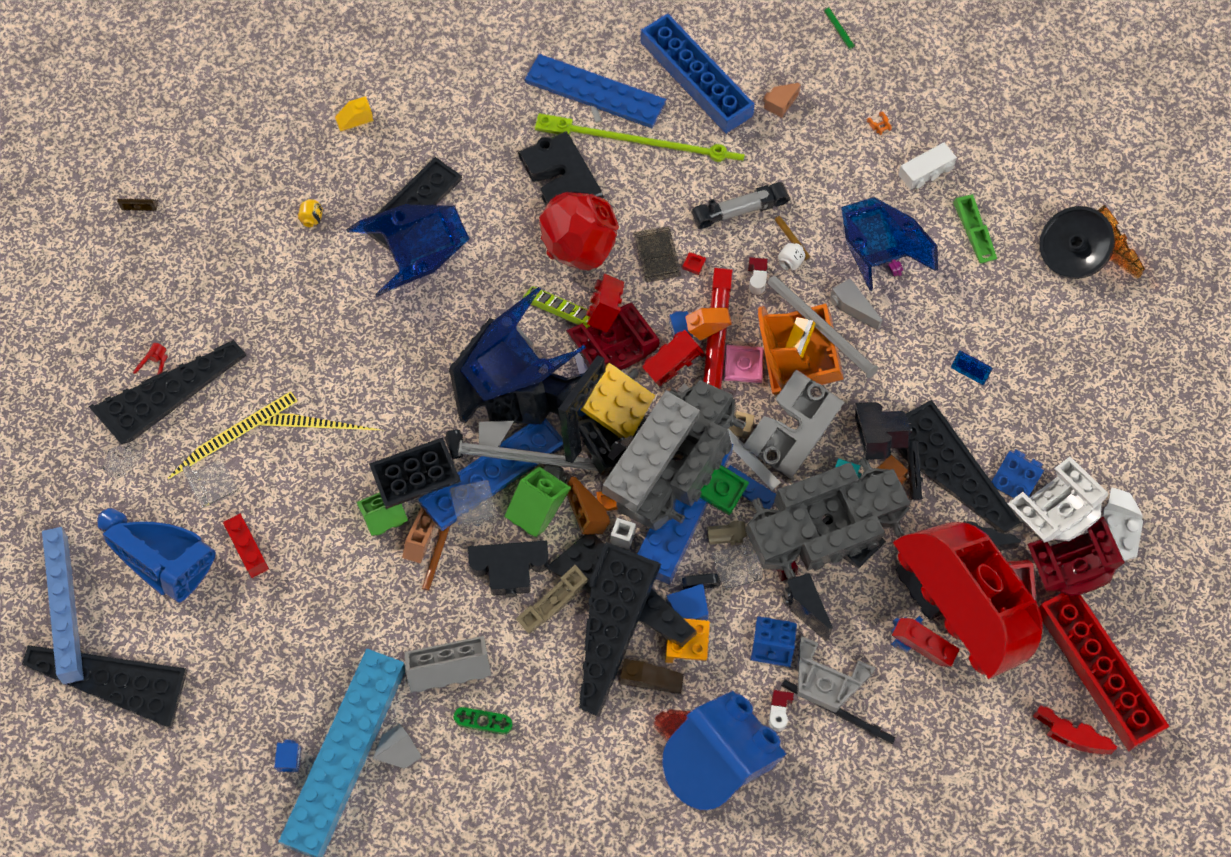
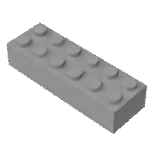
M665 391L604 482L602 493L637 513L698 420L700 410L670 392Z

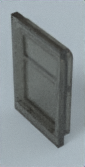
M669 226L633 233L646 283L682 276Z

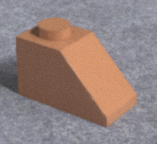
M793 83L774 87L770 93L767 92L764 96V109L782 118L800 94L801 84Z

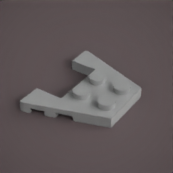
M802 636L799 642L797 696L837 712L871 677L875 667L858 660L852 677L813 661L812 658L819 643Z

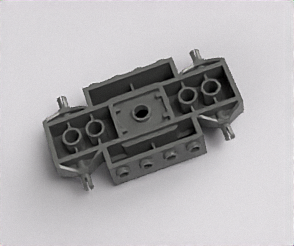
M701 380L684 392L674 388L670 390L671 394L700 410L698 420L675 453V455H683V458L679 461L671 459L637 513H634L618 502L616 503L619 513L655 531L668 520L674 519L680 523L684 521L685 515L675 511L676 499L689 506H692L695 501L699 500L702 493L701 489L704 485L707 486L712 479L711 474L714 470L720 468L723 457L731 451L732 443L728 428L734 425L744 429L746 426L745 421L736 417L737 406L733 395Z
M864 458L859 461L864 469L860 479L850 462L778 489L774 499L778 510L765 509L760 498L754 499L752 503L757 512L747 524L745 531L762 568L784 570L788 580L796 577L791 564L799 555L807 571L811 569L816 571L823 568L826 563L832 562L834 564L841 561L844 556L850 555L852 557L859 554L862 549L868 548L870 550L877 547L885 534L883 527L893 528L897 538L904 536L900 521L909 511L911 503L894 469L872 468L868 460ZM830 516L832 523L829 525L824 524L822 517Z

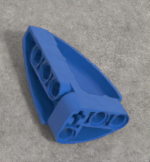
M129 522L116 524L103 533L106 544L128 567L159 594H167L176 602L184 601L198 587L216 556V551L202 542L199 535L171 524Z

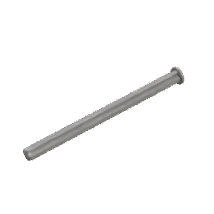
M776 276L769 278L768 285L805 319L814 321L816 323L815 328L866 374L867 378H871L876 374L879 368L877 365H873L779 278Z
M462 440L459 442L458 456L460 454L598 471L589 458L577 457L573 463L565 461V455L462 443Z

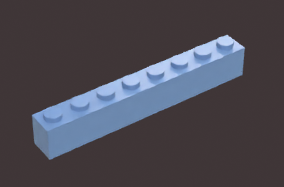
M62 527L42 531L56 675L62 684L84 680L68 536Z

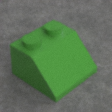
M380 493L356 502L371 536L381 535L386 530L392 527H400L404 522L408 521L402 504L386 509Z

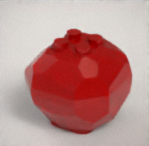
M565 192L551 199L539 216L541 240L547 248V256L552 260L556 259L564 265L586 271L596 269L603 264L615 245L619 225L611 205L601 197L587 193Z

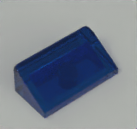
M961 350L958 351L951 365L953 370L981 385L986 383L993 369L991 366Z

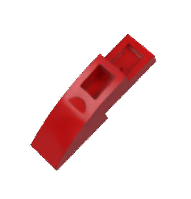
M1040 705L1033 715L1034 718L1050 728L1046 734L1047 736L1068 747L1088 753L1111 755L1118 747L1113 744L1114 742L1110 738L1101 736L1088 724L1080 723L1076 728L1073 727L1069 720L1061 719L1049 707Z

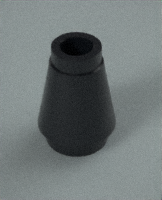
M458 429L447 431L444 439L452 459L462 458L463 454L458 456L460 440L463 443V434Z

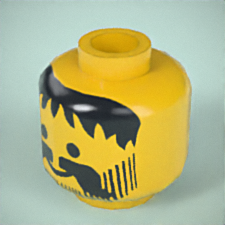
M314 199L302 202L298 212L299 221L306 227L318 225L321 222L323 207Z

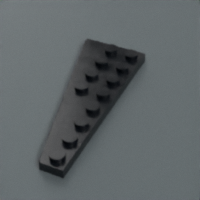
M232 340L215 348L211 353L204 356L199 355L189 363H182L178 365V368L169 372L166 370L142 381V384L134 388H127L122 390L123 393L112 398L109 396L105 398V401L96 405L92 404L89 408L124 448L243 359L246 354Z
M585 534L547 566V570L562 577L576 565L589 579L581 591L584 590L591 594L590 580L605 544L595 534ZM651 589L639 622L683 647L697 635L696 630Z
M28 645L22 665L61 682L56 675L54 649ZM81 653L84 680L67 683L66 685L166 728H173L187 674L186 668Z

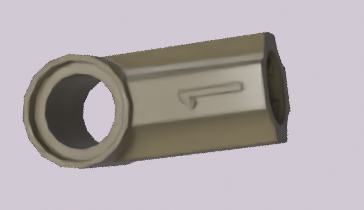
M733 521L728 523V525L707 527L709 545L747 543L745 522Z

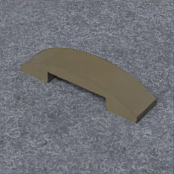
M576 565L561 577L562 580L534 606L530 605L516 618L528 634L559 612L588 582L589 579Z

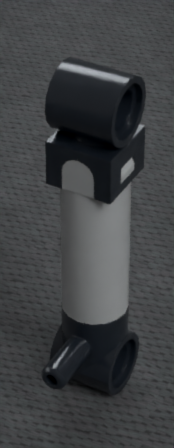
M776 182L769 187L768 185L758 187L753 193L716 203L714 199H711L708 205L701 204L694 207L691 214L697 228L704 229L712 226L715 222L759 209L765 211L773 208V205L775 207L785 205L790 201V197L784 183Z

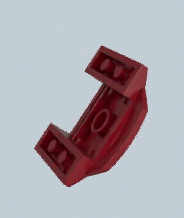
M632 302L620 307L621 310L607 333L592 326L586 328L583 323L566 330L576 349L584 358V363L588 368L598 355L605 359V367L610 363L619 370H623L641 361L659 347L658 336Z
M1104 516L1087 529L1088 533L1077 536L1070 541L1050 546L1048 542H1043L1040 539L1027 544L1046 591H1059L1072 597L1091 592L1111 582L1116 569L1125 562Z

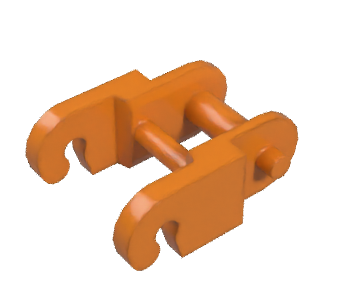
M883 111L879 112V116H882L883 121L878 124L870 117L867 118L871 128L876 130V133H879V135H882V132L887 129L891 131L892 127Z

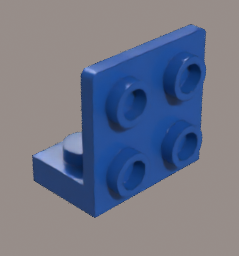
M758 616L750 660L791 667L797 623Z

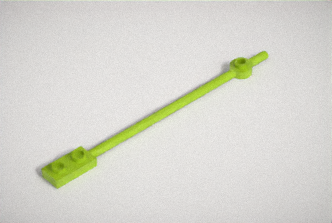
M541 113L538 114L535 131L561 134L567 131L569 135L570 132L599 136L709 155L716 162H721L725 158L744 161L745 154L727 151L726 147L721 144L705 148L572 125L573 119Z

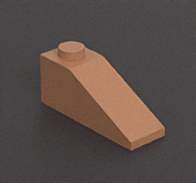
M422 506L407 536L402 558L420 564L426 554L436 523Z

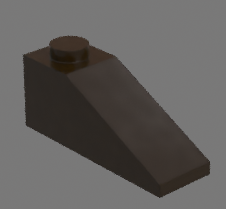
M624 659L621 685L681 694L684 679L683 673L642 661Z

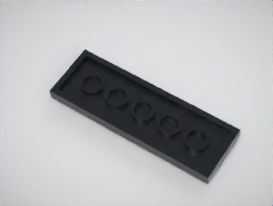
M434 157L363 227V231L391 251L462 180V175L437 157Z

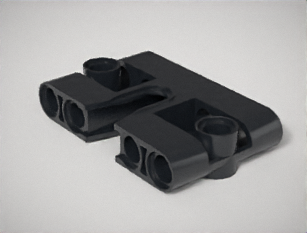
M567 131L551 138L541 137L536 144L518 151L519 159L532 182L563 175L540 188L542 192L541 198L545 206L555 196L565 192L593 194L604 199L598 183Z

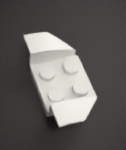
M1111 487L1109 502L1104 508L1102 517L1104 516L1124 561L1135 559L1139 548L1143 515L1130 493Z

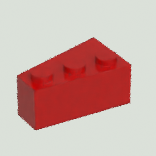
M604 273L601 280L597 279L594 285L596 292L591 296L590 303H592V306H589L586 316H588L587 325L607 333L621 310L618 307V303L621 304L622 302L620 296L623 294L624 281Z
M684 329L682 332L676 333L671 342L661 346L657 354L647 358L642 368L660 387L678 375V371L685 365L687 367L691 366L693 359L699 355L703 358L706 354Z

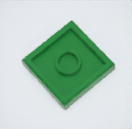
M721 465L718 470H714L711 474L712 479L707 486L704 485L701 489L700 498L730 516L749 482Z

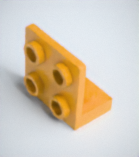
M685 619L696 630L697 635L683 647L667 639L665 663H673L674 658L706 661L708 657L710 622Z

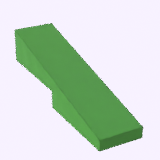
M974 195L956 198L953 204L979 263L997 260L998 258L987 226L983 225ZM990 254V257H988V258H983V257H982V256H984V255Z

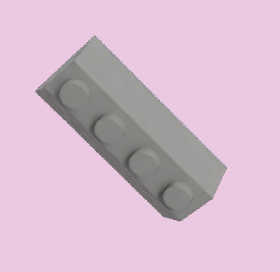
M484 636L404 652L410 692H423L429 688H442L453 683L462 684L468 680H481L487 676H492Z

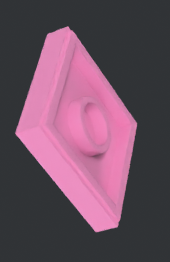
M726 345L724 381L762 383L764 347Z

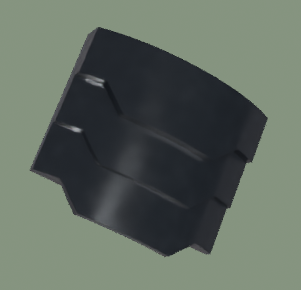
M584 415L582 420L578 421L579 431L584 439L583 442L591 453V461L599 474L609 476L622 457L620 456L612 461L607 456L611 452L609 448L621 438L590 416ZM645 416L643 417L633 437L636 436V434L646 421Z

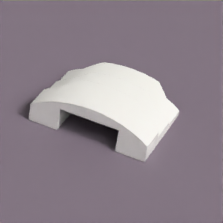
M1071 457L1054 468L1058 477L1030 498L1022 492L1007 503L1014 514L1034 531L1043 542L1053 539L1070 541L1086 531L1101 518V504L1108 496V492Z

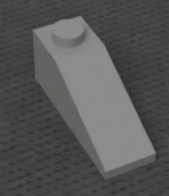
M851 278L832 288L830 300L834 306H838L841 311L877 330L881 327V317Z

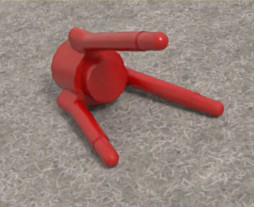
M153 343L147 355L137 365L133 373L136 374L148 359L153 362L161 361L158 374L162 373L165 361L168 358L165 355L166 348L159 343Z

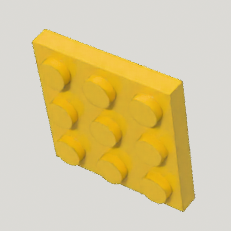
M608 363L605 367L606 372L593 388L580 410L618 437L627 438L630 435H634L656 395Z

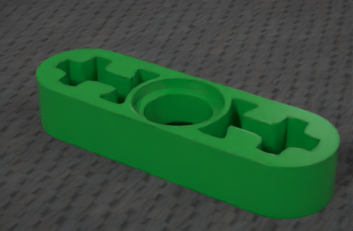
M460 707L453 715L456 725L463 728L501 735L510 733L513 728L512 719L505 714ZM465 712L467 717L472 718V714H475L474 725L471 724L470 719H464V722H460L458 715L461 716ZM479 717H488L489 723L486 726L478 725ZM495 717V722L502 723L503 720H506L509 726H505L502 730L500 725L494 724V728H491L493 724L492 718Z

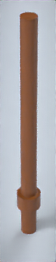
M450 526L440 531L422 586L424 590H430Z

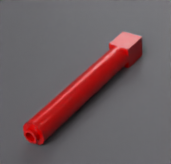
M714 268L710 308H727L729 310L733 269ZM727 327L707 337L703 382L719 389L722 387Z

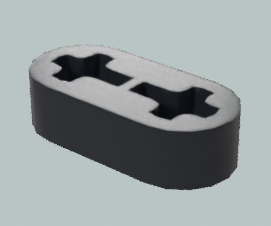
M719 574L686 576L682 578L683 590L703 584L704 589L717 588L720 586Z

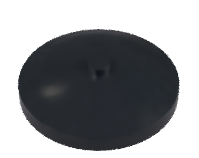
M1086 206L1069 207L1056 213L1044 226L1039 242L1040 253L1045 264L1057 275L1068 279L1086 278L1099 272L1109 262L1115 248V233L1111 223L1098 210Z

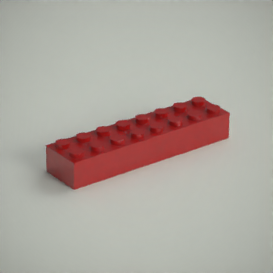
M1061 593L1040 605L1039 610L1042 622L1128 752L1162 734L1170 727L1082 595L1070 597Z

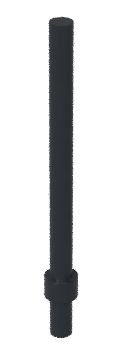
M784 679L781 686L797 694L798 686ZM820 706L869 732V735L874 738L878 737L890 744H893L896 738L881 730L882 727L876 724L872 725L841 708L837 712H833Z

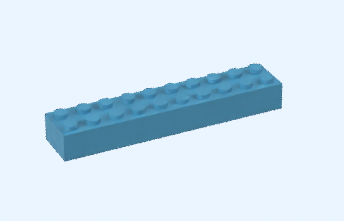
M366 648L278 842L283 847L309 857L324 856L405 674L406 667L404 662Z

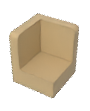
M736 411V417L745 421L746 426L744 429L733 425L729 429L735 436L748 439L751 435L755 415Z

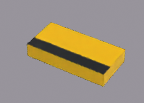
M797 317L785 348L796 347L801 358H803L816 323L812 320Z

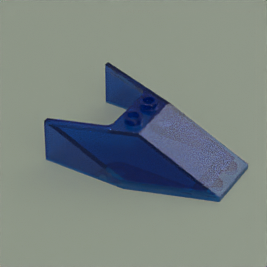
M876 197L841 207L846 243L869 291L873 290L872 267L890 262L893 259L898 260L902 257H910L934 271L938 270V245L913 217Z
M401 205L362 219L346 229L347 233L382 234L396 262L398 273L375 294L376 297L433 274L469 240L456 207L446 205Z
M540 287L533 290L492 322L460 369L483 401L542 382L586 348L585 345H582L577 350L550 359H539L516 328L517 324L540 292Z

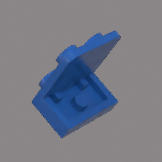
M1018 449L1008 452L992 480L993 485L998 490L1013 498L1022 492L1029 497L1045 470L1042 467L1043 463L1034 458L1030 461L1025 458L1026 454Z

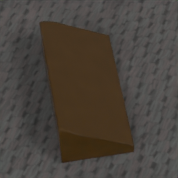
M117 199L121 210L156 211L158 207V200Z

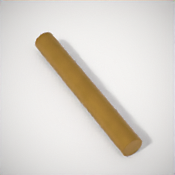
M776 217L775 222L793 244L797 243L803 247L782 217ZM803 247V251L805 252V259H804V260H807V259H809L811 256H810L809 253L806 251V249Z

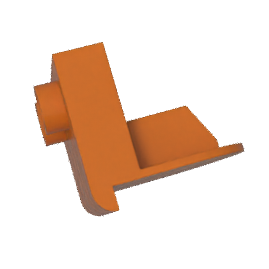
M827 304L810 307L834 329ZM760 306L758 307V318L772 394L778 395L796 370L821 385L844 380L838 348L815 327L803 358H801L796 347L785 348L796 318L805 319L798 311L787 314H768L766 308Z

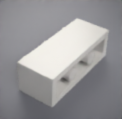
M942 143L901 165L898 175L910 190L915 187L918 189L926 181L937 179L941 173L950 172L954 168L957 157L945 143Z

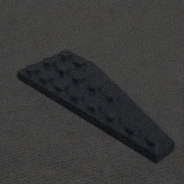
M932 400L906 413L908 423L912 425L910 441H918L920 471L999 532L1005 534L1020 525V520ZM897 448L903 458L908 461L907 448Z
M608 542L604 545L590 580L591 596L588 602L590 607L589 618L586 624L585 662H583L582 669L584 674L579 709L600 717L661 567L659 562Z

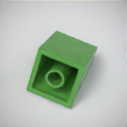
M538 467L520 480L504 517L524 529L528 534L538 537L550 524L571 487L541 467Z

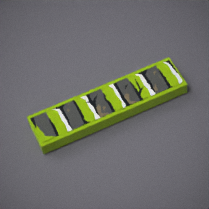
M534 286L523 296L524 302L575 324L583 323L586 328L590 326L587 325L588 316H586L588 309Z

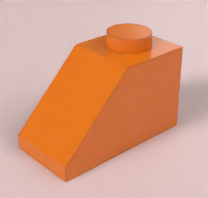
M700 308L685 316L688 331L700 341L732 325L727 308Z

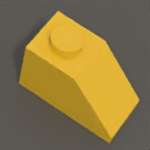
M366 96L349 101L335 116L340 131L374 121Z

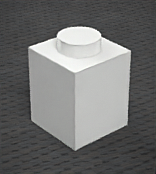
M617 518L611 533V544L629 550L636 533V524Z

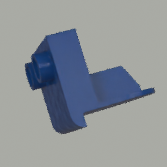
M731 691L695 708L687 715V720L675 731L665 745L662 764L666 781L673 793L683 803L692 808L711 810L723 805L740 787L772 770L787 755L780 746L781 742L777 733L759 722L752 713V704L744 696Z

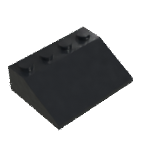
M443 437L369 464L386 509L461 482Z

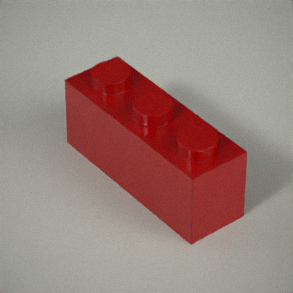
M241 513L224 521L223 524L250 577L253 578L269 570Z
M900 618L892 634L894 638L939 666L952 667L960 651V648L912 618Z

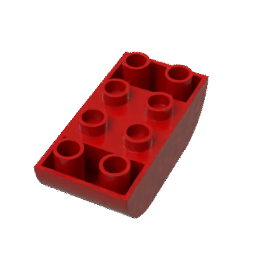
M949 522L902 536L893 542L899 551L898 560L907 571L914 572L923 585L921 587L923 597L930 604L940 609L946 618L945 627L952 637L963 642L970 652V664L978 673L985 674L989 680L1026 663L1035 654L1039 647L1043 630L1042 617L1037 602L985 532L968 523Z

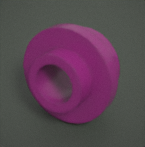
M891 260L888 266L893 276H902L901 272L904 270L900 261Z

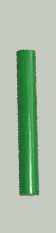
M829 7L824 10L825 14L849 49L855 47Z

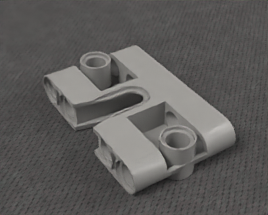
M798 370L793 373L776 398V402L788 415L799 422V427L791 429L780 421L763 416L743 446L789 479H792L845 403L826 390L821 384L816 383ZM817 388L821 391V395L813 397L810 391ZM768 452H776L778 455L777 459L769 461L766 457Z

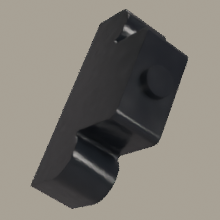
M855 403V422L866 460L887 459L891 456V448L909 447L912 425L908 423L904 411L882 412L883 406L879 403Z
M547 540L468 546V562L471 573L477 577H482L489 572L490 590L493 596L505 595V597H515L517 594L530 593V569L535 572H543L549 565Z

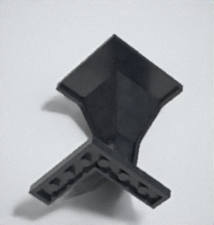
M489 318L481 326L480 331L471 339L469 345L465 350L461 351L460 356L449 368L459 421L467 423L475 411L485 405L481 391L482 388L521 379L542 380L549 410L555 413L560 420L565 461L573 463L582 451L577 411L606 372L605 359L598 355L585 373L569 378L529 365L522 361L500 339L497 321Z

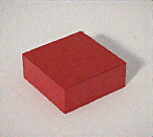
M689 252L682 269L700 275L706 258Z

